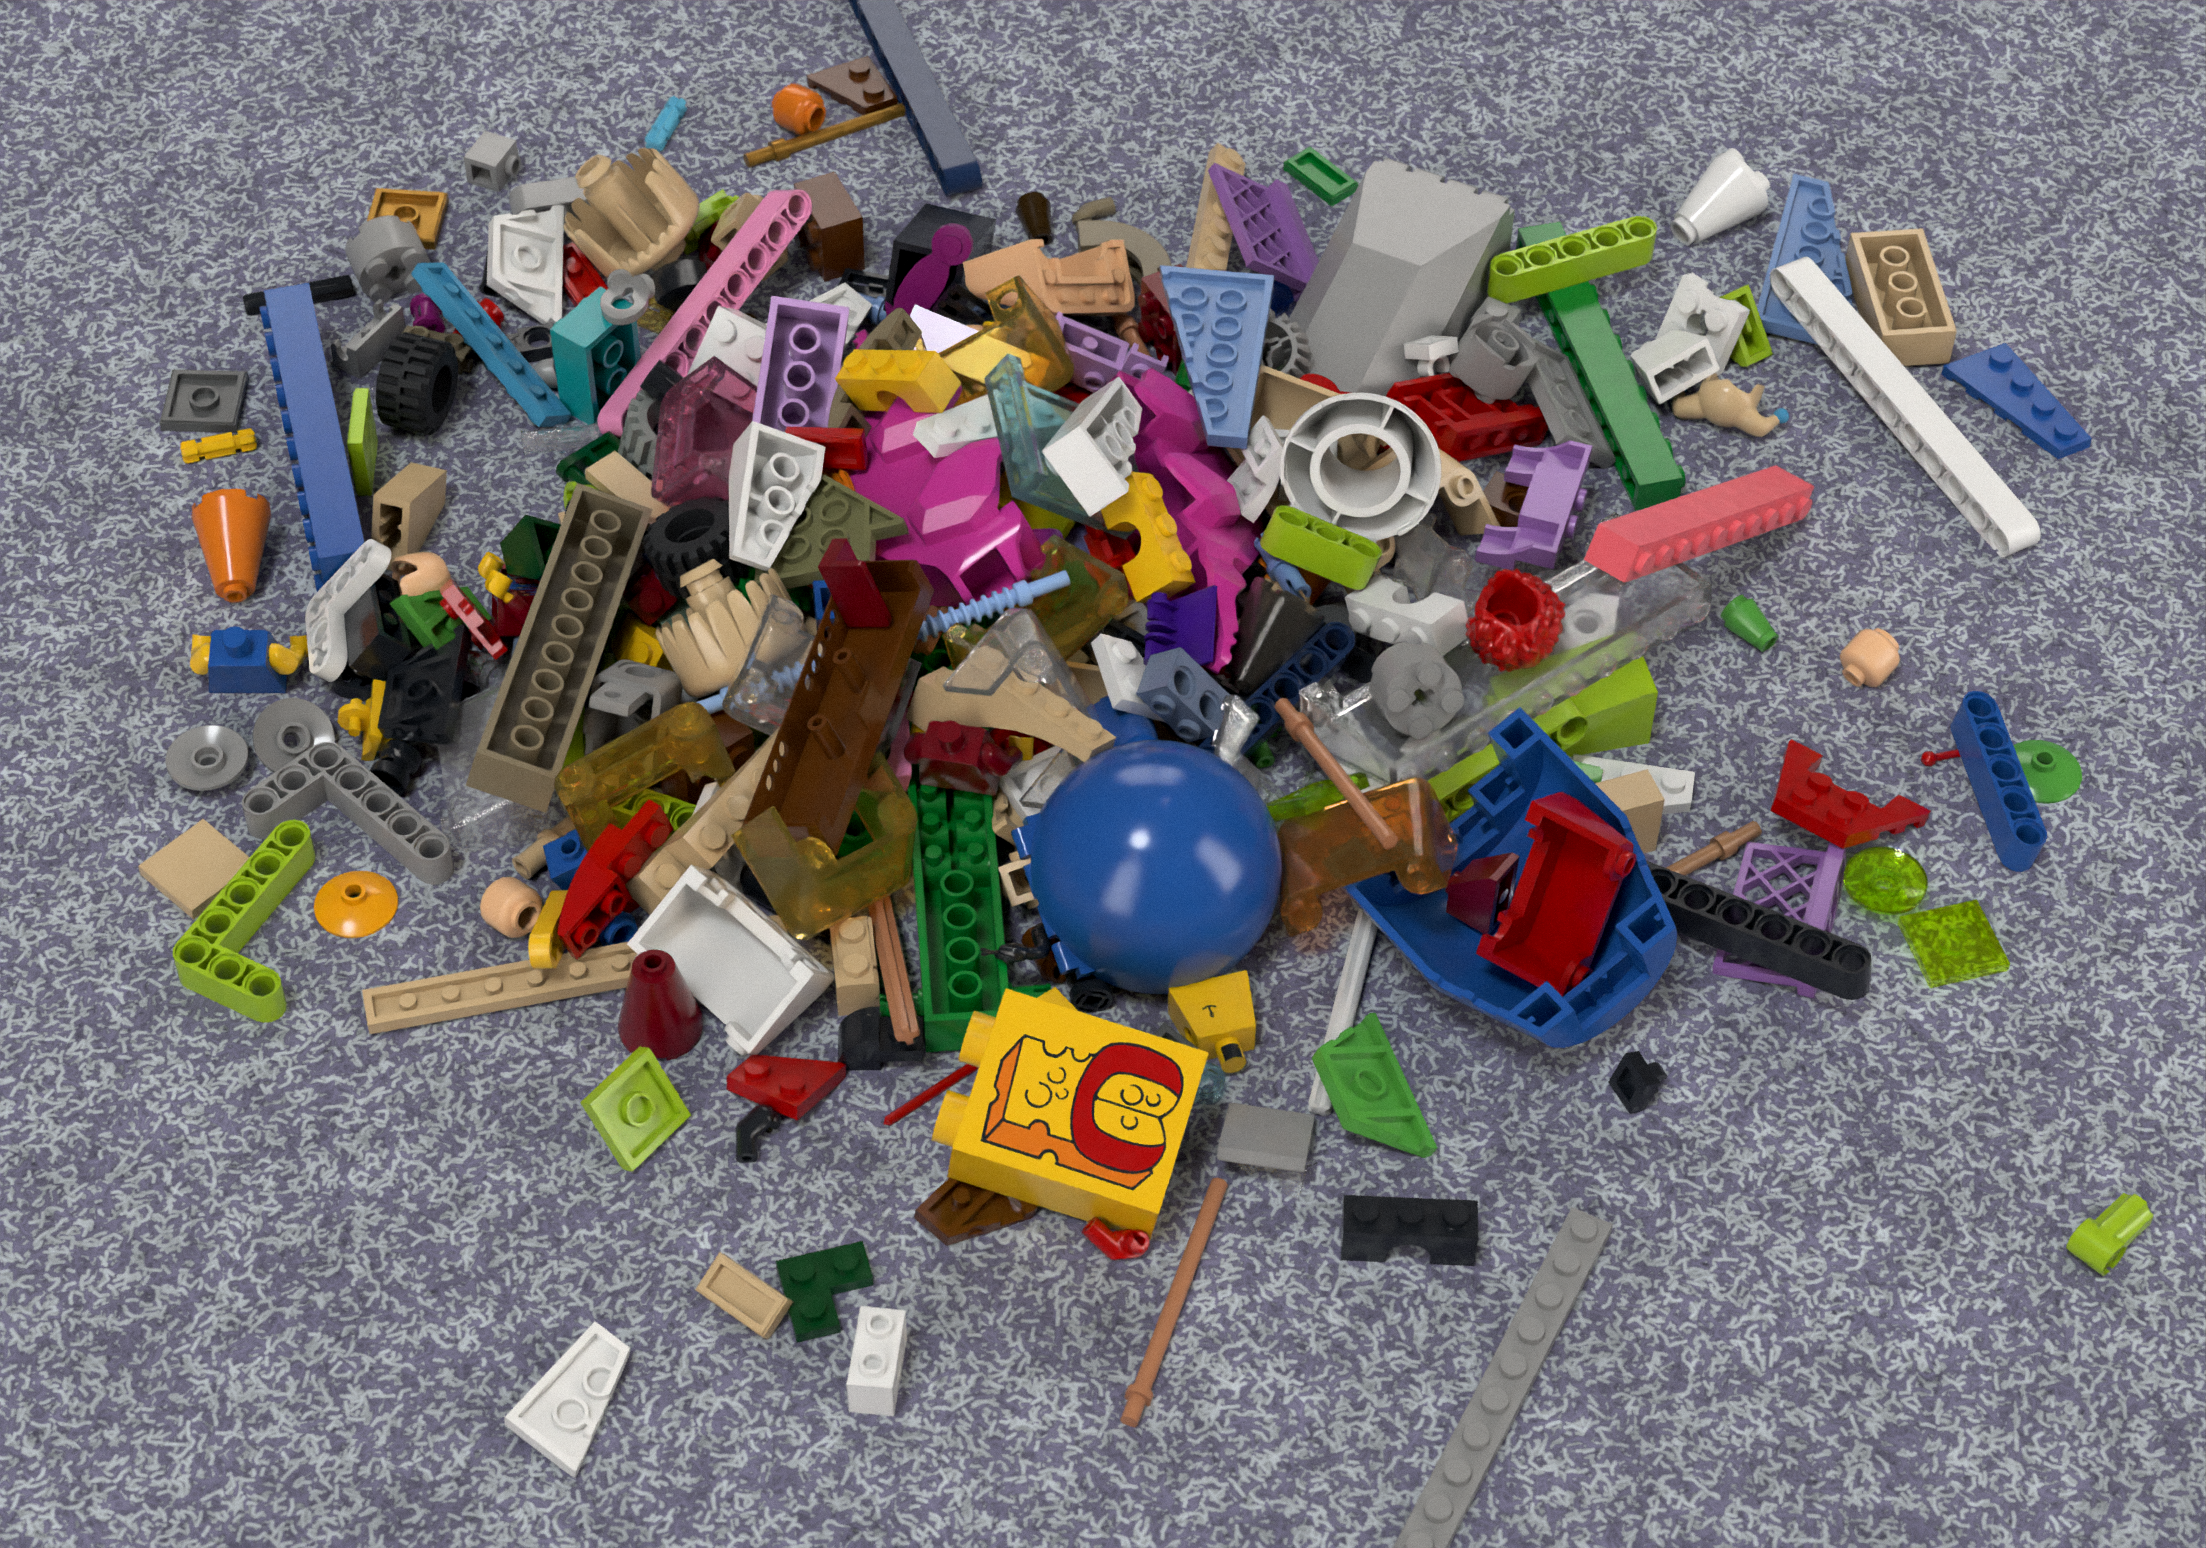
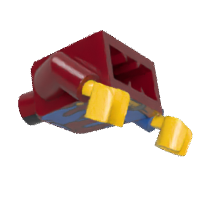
M486 552L478 565V572L486 579V590L492 593L491 622L497 636H520L539 584L516 583L509 574L505 576L500 573L505 562L497 555Z

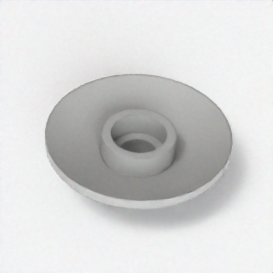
M285 698L273 702L261 712L255 722L252 739L255 752L265 767L275 773L312 746L320 742H335V735L331 721L317 705L300 698ZM286 735H293L297 739V747H288L284 742V737Z
M205 725L190 729L178 736L167 750L165 763L168 774L177 784L191 790L207 791L221 788L237 779L247 766L249 753L245 740L236 731L219 725Z

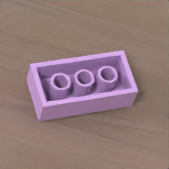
M771 296L752 421L785 432L786 427L828 428L831 403L838 388L835 377L842 367L849 307Z

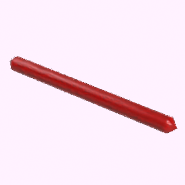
M969 1064L962 1066L885 1116L883 1124L893 1125L978 1070L979 1067Z

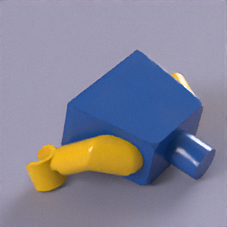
M232 626L226 630H214L211 632V636L192 634L190 667L196 674L205 675L208 673L209 693H286L288 675L294 673L305 661L306 657H308L307 635L289 636L290 648L288 649L279 644L273 635L266 630H243L240 627Z

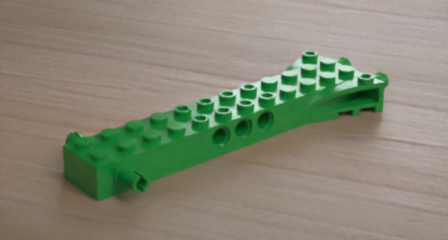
M985 615L982 616L981 622L975 623L974 620H971L970 626H966L963 623L964 630H951L948 634L942 632L931 654L925 655L922 652L916 654L912 650L897 692L915 691L919 678L942 667H946L959 674L964 660L986 649H991L993 652L1003 655L1006 661L1015 666L1017 661V627L988 628V618ZM909 721V731H911L912 722ZM981 727V728H984V729H986L988 732H990V730H991L992 727ZM911 764L912 774L907 791L921 988H918V993H912L917 1016H923L926 1052L961 1050L973 1012L978 1011L996 1017L1005 988L1037 998L1049 991L1051 984L1012 987V982L1008 983L1007 963L997 959L993 954L981 956L982 951H980V948L998 950L1001 945L1005 944L996 838L992 829V795L921 785L919 782V764ZM879 994L880 1016H890L887 997L884 994Z

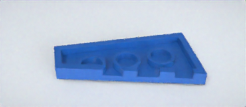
M2007 343L1943 365L1941 375L1951 382L1956 380L1966 388L1965 392L1976 400L1982 399L1995 409L1994 413L2005 421L2011 420L2022 428V434L2055 458L2061 459L2090 447L2092 438Z

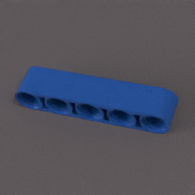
M1981 691L1968 692L1950 725L1951 732L2001 863L2008 869L2016 872L2027 871L2033 866L2047 839V831L1998 704L1989 694Z

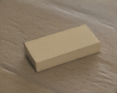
M719 1252L695 1289L765 1339H769L793 1303L791 1299L721 1252Z

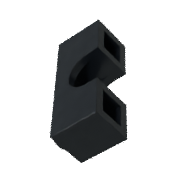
M1343 1196L1341 1261L1385 1262L1386 1254L1392 1248L1402 1245H1414L1429 1252L1430 1264L1475 1265L1478 1244L1477 1200Z

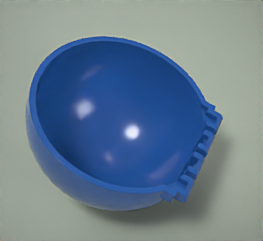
M1139 740L1106 749L1074 768L1049 795L1040 812L1025 817L1022 821L1023 826L1011 831L1020 860L1031 858V863L1023 868L1033 897L1039 902L1037 908L1048 939L1058 937L1061 940L1051 945L1061 975L1075 972L1077 979L1093 975L1113 986L1145 994H1168V988L1189 985L1208 978L1225 975L1259 941L1273 916L1278 901L1282 879V854L1275 823L1267 805L1255 787L1233 766L1218 756L1189 744L1167 740Z

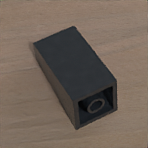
M926 203L893 241L883 311H886V301L894 307V298L897 290L913 266L923 257L932 253V238L941 226L952 223L963 225L969 230L973 239V250L969 258L965 260L968 261L991 253L996 219ZM963 263L951 266L948 282L929 311L933 312L932 308L953 280L967 287ZM957 292L953 295V298L966 306L968 302L966 298ZM948 304L944 307L960 318L962 313Z

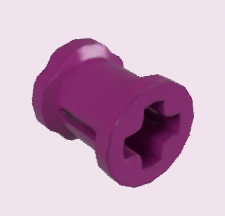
M426 294L416 295L409 304L410 313L415 319L413 326H422L431 331L444 333L445 323L440 318L442 311Z

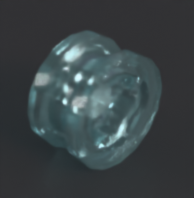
M1206 1062L1200 1081L1205 1083L1210 1079L1213 1081V1087L1208 1084L1202 1088L1198 1086L1194 1102L1203 1105L1214 1104L1224 1095L1225 1074L1218 1065Z

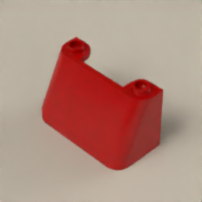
M1558 792L1531 801L1525 821L1536 827L1530 828L1527 835L1534 839L1509 909L1498 914L1496 920L1500 921L1501 924L1497 933L1493 937L1487 933L1483 934L1475 954L1537 987L1548 981L1563 997L1593 973V970L1590 968L1622 881L1631 872L1635 864L1636 854L1633 853L1632 842L1578 799L1564 792Z

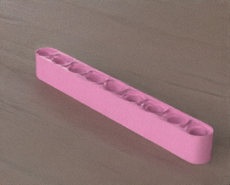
M800 189L773 190L764 197L603 406L597 420L601 434L604 435L610 431L618 439H621L629 404L632 398L636 399L637 393L642 390L640 385L659 359L683 377H688L687 374L717 307L721 306L739 310L808 220L812 211V202L805 191Z

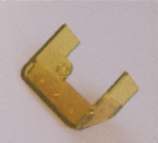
M882 752L873 756L854 808L872 837L873 842L836 860L830 848L818 838L807 837L796 843L774 806L762 812L731 835L785 928L798 939L808 940L894 894L909 882L917 827V812Z

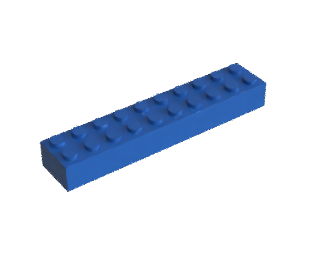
M309 283L264 290L267 306L259 307L263 328L272 329L270 332H265L269 356L277 355L275 358H270L274 382L282 381L281 384H275L279 407L288 408V410L280 412L285 434L293 433V437H287L286 442L290 461L298 459L299 462L298 464L291 465L296 488L304 487V491H298L297 496L301 515L309 514L310 518L302 519L307 543L315 542V546L308 547L312 570H321V574L314 575L318 592L364 543L311 290Z

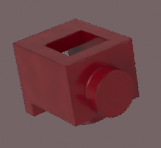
M647 562L628 579L623 593L626 604L647 626L653 624L678 600L677 596L670 595L669 591H665L662 588L655 570Z

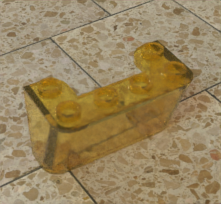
M1020 275L985 293L995 323L938 353L961 382L962 392L952 408L1021 382L1039 400L1066 385L1074 373V363L1058 319ZM1016 292L1018 294L1017 301L1012 307L1007 309L1000 308L1001 299L1007 293ZM921 334L915 345L916 350L927 351Z

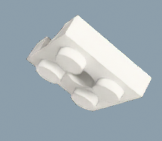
M1694 273L1686 274L1681 278L1656 339L1676 329L1703 335L1704 332L1700 327V317L1702 313H1706L1704 317L1708 332L1705 337L1708 338L1720 370L1716 372L1718 376L1723 373L1750 310L1735 300H1726L1715 296L1714 292L1707 288L1708 282Z

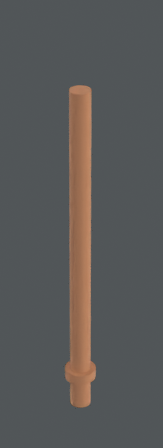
M1221 1178L1211 1179L1135 1382L1130 1384L1125 1392L1127 1403L1120 1418V1421L1125 1425L1137 1427L1145 1405L1150 1406L1153 1399L1151 1388L1228 1187L1227 1182Z

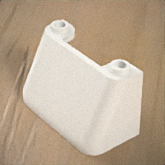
M690 865L627 943L637 953L635 958L642 952L653 949L662 950L670 954L693 996L726 1024L724 1029L729 1036L725 1041L743 1056H746L748 1053L758 1055L820 997L835 980V976L827 967L734 885L719 874L694 865Z

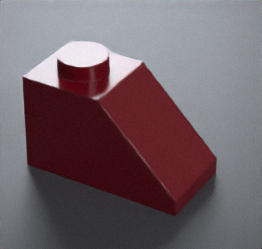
M1511 852L1474 859L1462 872L1456 871L1449 879L1445 892L1448 894L1446 912L1483 934H1490L1500 923V921L1496 920L1499 912L1509 909L1512 902L1520 856Z

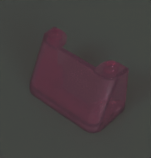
M716 356L710 358L669 389L660 406L651 496L666 507L671 508L684 503V501L695 500L705 496H709V498L722 497L724 501L729 500V471L733 444L753 420L757 386Z

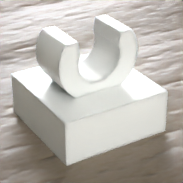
M1432 335L1404 343L1405 359H1419L1418 373L1424 377L1434 375L1433 364L1435 372H1449L1450 363L1447 355L1459 352L1457 337Z

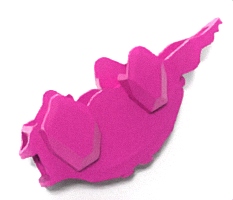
M866 329L855 333L857 338L853 343L856 349H859L869 334ZM961 384L944 411L951 409L962 392ZM899 396L896 397L888 411H868L864 418L872 426L865 438L868 455L866 470H842L846 471L850 476L857 493L904 518L909 529V534L877 540L875 561L917 560L935 590L929 606L959 607L961 602L967 606L970 604V599H975L978 602L981 595L989 598L992 591L1000 594L1003 587H1007L1010 590L1016 582L1025 580L1027 583L1052 575L1057 564L1059 550L1064 543L1060 530L1053 528L1032 529L1013 500L998 510L997 508L1000 496V463L1007 450L1003 441L998 438H989L971 442L949 456L934 458L913 436L918 421L938 413L914 412L907 402Z
M1153 368L1142 373L1141 380L1120 370L1108 383L1119 376L1142 407L1138 434L1133 437V442L1136 445L1135 453L1128 457V461L1132 465V471L1153 474L1154 478L1161 485L1163 502L1168 514L1171 515L1177 525L1176 534L1182 549L1191 560V572L1196 582L1167 600L1172 601L1207 587L1217 586L1213 662L1203 666L1213 673L1219 674L1221 667L1229 664L1232 660L1230 649L1237 643L1234 635L1239 630L1235 599L1246 587V582L1241 575L1251 566L1259 554L1254 547V541L1257 537L1261 540L1260 534L1264 532L1262 515L1260 514L1254 523L1241 515L1235 489L1232 484L1227 482L1237 467L1222 447L1207 446L1194 396ZM1136 528L1131 532H1125L1135 556H1137L1141 547V536ZM1089 554L1087 557L1088 563L1092 570L1099 575L1093 558ZM1129 582L1116 588L1125 596H1134Z

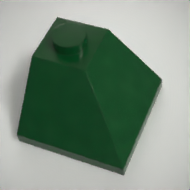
M525 514L500 542L507 573L540 582L561 524Z

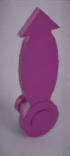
M949 223L941 226L935 232L932 238V253L918 261L905 276L894 298V307L886 301L885 309L887 316L896 308H903L909 316L915 305L927 310L930 309L948 282L951 266L963 263L971 255L973 239L965 226Z

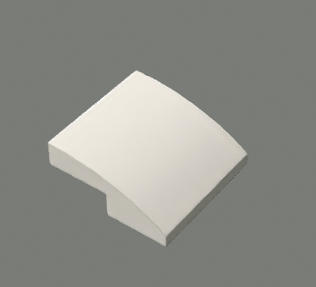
M1264 415L1250 430L1247 449H1241L1245 457L1244 461L1227 480L1235 489L1241 515L1253 523L1271 499L1280 479V457L1283 443L1270 420Z

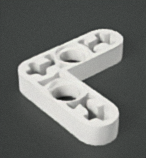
M373 539L367 540L313 596L306 609L305 621L309 669L311 673L328 682L335 681L343 672L347 663L348 652L344 614L379 579L391 560V549Z

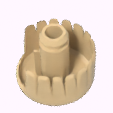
M654 148L638 149L640 156L634 153L626 156L634 170L620 160L611 165V158L598 154L587 160L576 173L575 177L578 187L580 189L585 188L583 194L591 207L581 198H576L571 204L575 216L567 212L565 216L566 223H564L563 228L572 242L607 278L610 273L617 269L627 270L634 277L643 274L649 269L656 272L662 266L675 261L686 247L684 238L691 230L697 218L699 199L695 191L664 156Z
M715 559L709 560L680 576V588L686 586L691 595L686 598L690 606L686 610L691 629L681 614H676L672 617V627L668 622L663 623L661 629L657 627L656 637L673 671L679 677L684 691L689 696L700 698L729 685L737 688L740 681L744 682L745 685L749 684L751 677L755 678L756 681L760 680L762 673L766 674L767 677L771 676L773 669L779 673L780 671L775 661L799 647L806 640V625L779 575L773 568H769V574L762 573L759 576L763 590L754 580L746 583V592L751 605L742 592L735 588L729 576L722 577L718 568L723 565Z

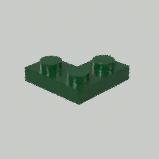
M863 1241L775 1261L783 1295L793 1301L788 1314L796 1343L841 1333L832 1295L874 1286L873 1275Z

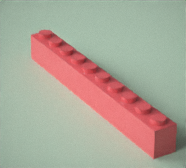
M1775 465L1599 523L1584 560L1626 583L1804 519L1812 506L1810 496L1815 486Z

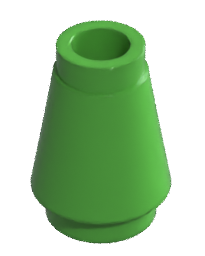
M1739 595L1728 603L1721 613V618L1725 621L1724 626L1755 648H1758L1761 652L1772 647L1779 638V635L1774 631L1752 598L1747 599L1744 595Z

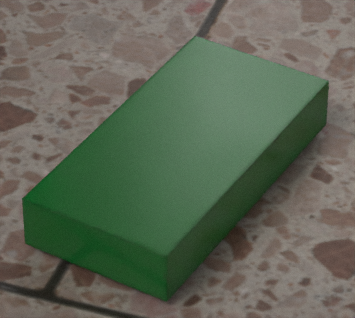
M1308 147L1284 161V171L1331 207L1354 194L1358 188V182L1312 147Z

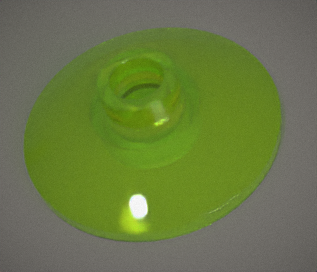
M1891 847L1864 849L1851 857L1844 870L1843 881L1849 896L1861 907L1878 914L1898 915L1913 910L1923 901L1928 888L1927 875L1921 864L1904 851Z

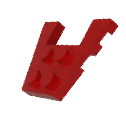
M1792 739L1788 742L1779 772L1780 776L1776 785L1771 812L1842 849L1877 840L1880 832L1888 831L1895 835L1904 832L1906 825L1913 824L1916 828H1920L1926 824L1931 813L1927 808L1899 794L1883 808H1880L1870 803L1864 794L1857 791H1847L1833 784L1829 776L1815 772L1821 763L1823 755Z

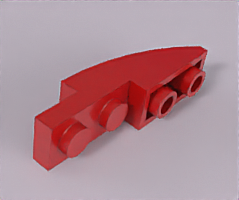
M650 799L622 830L611 823L608 824L583 858L572 879L561 910L557 934L570 955L577 960L587 948L596 942L598 936L608 924L624 910L626 904L632 898L625 884L639 872L641 866L658 847L664 844L668 835L674 830L662 807Z

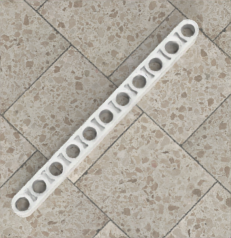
M1805 256L1773 269L1770 272V283L1776 296L1974 529L1994 550H1999L1997 554L2000 557H2006L2038 543L2041 535L2040 528L2033 515L1814 261Z

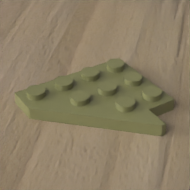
M822 473L821 481L808 499L806 507L793 525L788 538L770 568L777 572L786 589L809 585L813 581L824 580L818 565L832 539L847 538L857 560L875 561L877 540L909 534V529L904 518ZM755 568L754 581L763 590L759 576L762 573H769L768 571Z

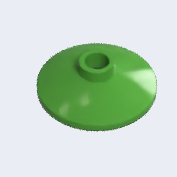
M2027 740L2013 745L2036 803L2050 804L2061 802L2070 798L2079 789L2082 781V770L2077 759L2068 750L2060 745L2044 740Z

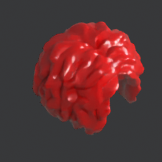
M1517 568L1514 570L1503 569L1502 571H1497L1494 577L1488 579V585L1484 586L1479 599L1475 604V616L1468 617L1465 628L1468 630L1466 636L1470 640V647L1478 654L1484 665L1488 663L1495 665L1500 672L1504 670L1512 672L1514 669L1535 667L1542 659H1547L1550 656L1549 654L1559 641L1558 635H1561L1563 632L1561 620L1564 619L1566 614L1563 609L1566 604L1559 600L1558 595L1552 591L1551 585L1543 583L1538 576H1533V574L1526 572L1521 573Z

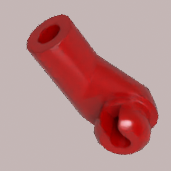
M1098 1217L1091 1219L1082 1230V1234L1111 1260L1140 1257L1150 1246L1149 1236L1143 1230L1111 1231Z

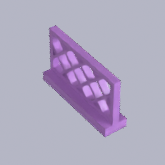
M1214 163L1208 169V172L1246 267L1261 274L1274 275V280L1287 285L1293 301L1298 302L1319 260L1287 184L1276 179L1269 187H1266Z
M1747 842L1733 895L1748 900L1744 896V892L1760 886L1768 896L1754 903L1766 908L1776 904L1784 915L1831 933L1847 873L1846 848L1842 849L1833 843H1829L1827 852ZM1755 856L1772 859L1776 865L1759 872L1752 863ZM1802 863L1817 865L1816 871L1803 878L1793 870L1794 867ZM1785 873L1793 883L1776 891L1768 881ZM1801 891L1808 899V902L1792 909L1784 899ZM1717 949L1713 964V974L1797 987V995L1815 998L1817 988L1750 961L1742 964L1725 962L1727 955H1730V953Z

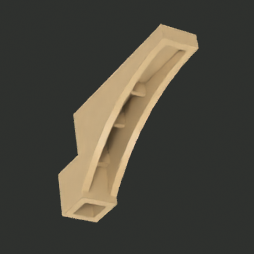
M986 649L964 660L959 674L946 667H942L919 678L906 715V719L925 732L927 731L928 723L933 720L941 722L952 720L961 725L1018 731L1058 746L1084 762L1096 754L1112 748L1116 737L1105 730L1099 722L1082 714L1072 707L1066 699L1055 695L1039 684L1033 676L1025 674L1006 661L1003 655L993 652L991 649Z
M780 726L696 813L676 830L662 846L653 852L641 866L639 872L625 884L631 897L649 915L652 914L690 865L707 870L712 868L745 832L742 825ZM783 742L780 743L779 747L781 756L784 754ZM775 759L774 764H773V767H774V771H775V772H776V770H777V761H776V759ZM769 775L766 781L768 790L771 788V778Z

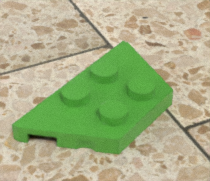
M1369 1013L1361 1023L1353 1028L1350 1026L1341 1032L1336 1040L1331 1039L1317 1049L1312 1056V1060L1343 1129L1422 1158L1430 1157L1437 1149L1436 1143L1376 1013Z

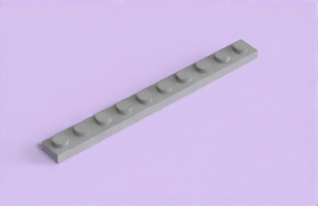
M1571 1208L1393 1548H1449L1612 1232L1613 1224L1576 1208Z

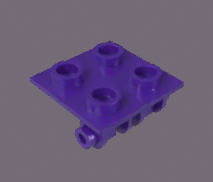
M1213 585L1172 601L1167 600L1168 596L1165 593H1153L1151 599L1147 601V620L1150 621L1145 624V630L1149 633L1145 635L1144 639L1146 643L1143 664L1147 666L1150 655L1179 647L1200 666L1213 662L1217 586Z

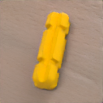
M252 428L237 430L238 434L232 435V432L202 437L201 442H196L195 439L182 441L180 449L183 461L186 464L199 462L200 457H205L206 460L234 455L236 450L239 449L242 450V453L257 449L255 433Z

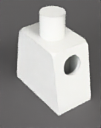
M1677 329L1669 331L1652 342L1644 343L1640 349L1630 355L1641 383L1659 405L1720 370L1707 337Z

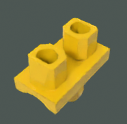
M373 679L371 698L366 700L365 705L362 704L361 699L354 698L351 699L349 704L343 705L338 710L337 722L343 729L348 730L350 736H359L361 731H363L361 760L373 761L377 751L381 752L387 741L397 740L385 738L377 728L386 681Z

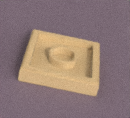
M202 819L141 863L138 868L141 876L194 920L202 914L250 857L207 821Z

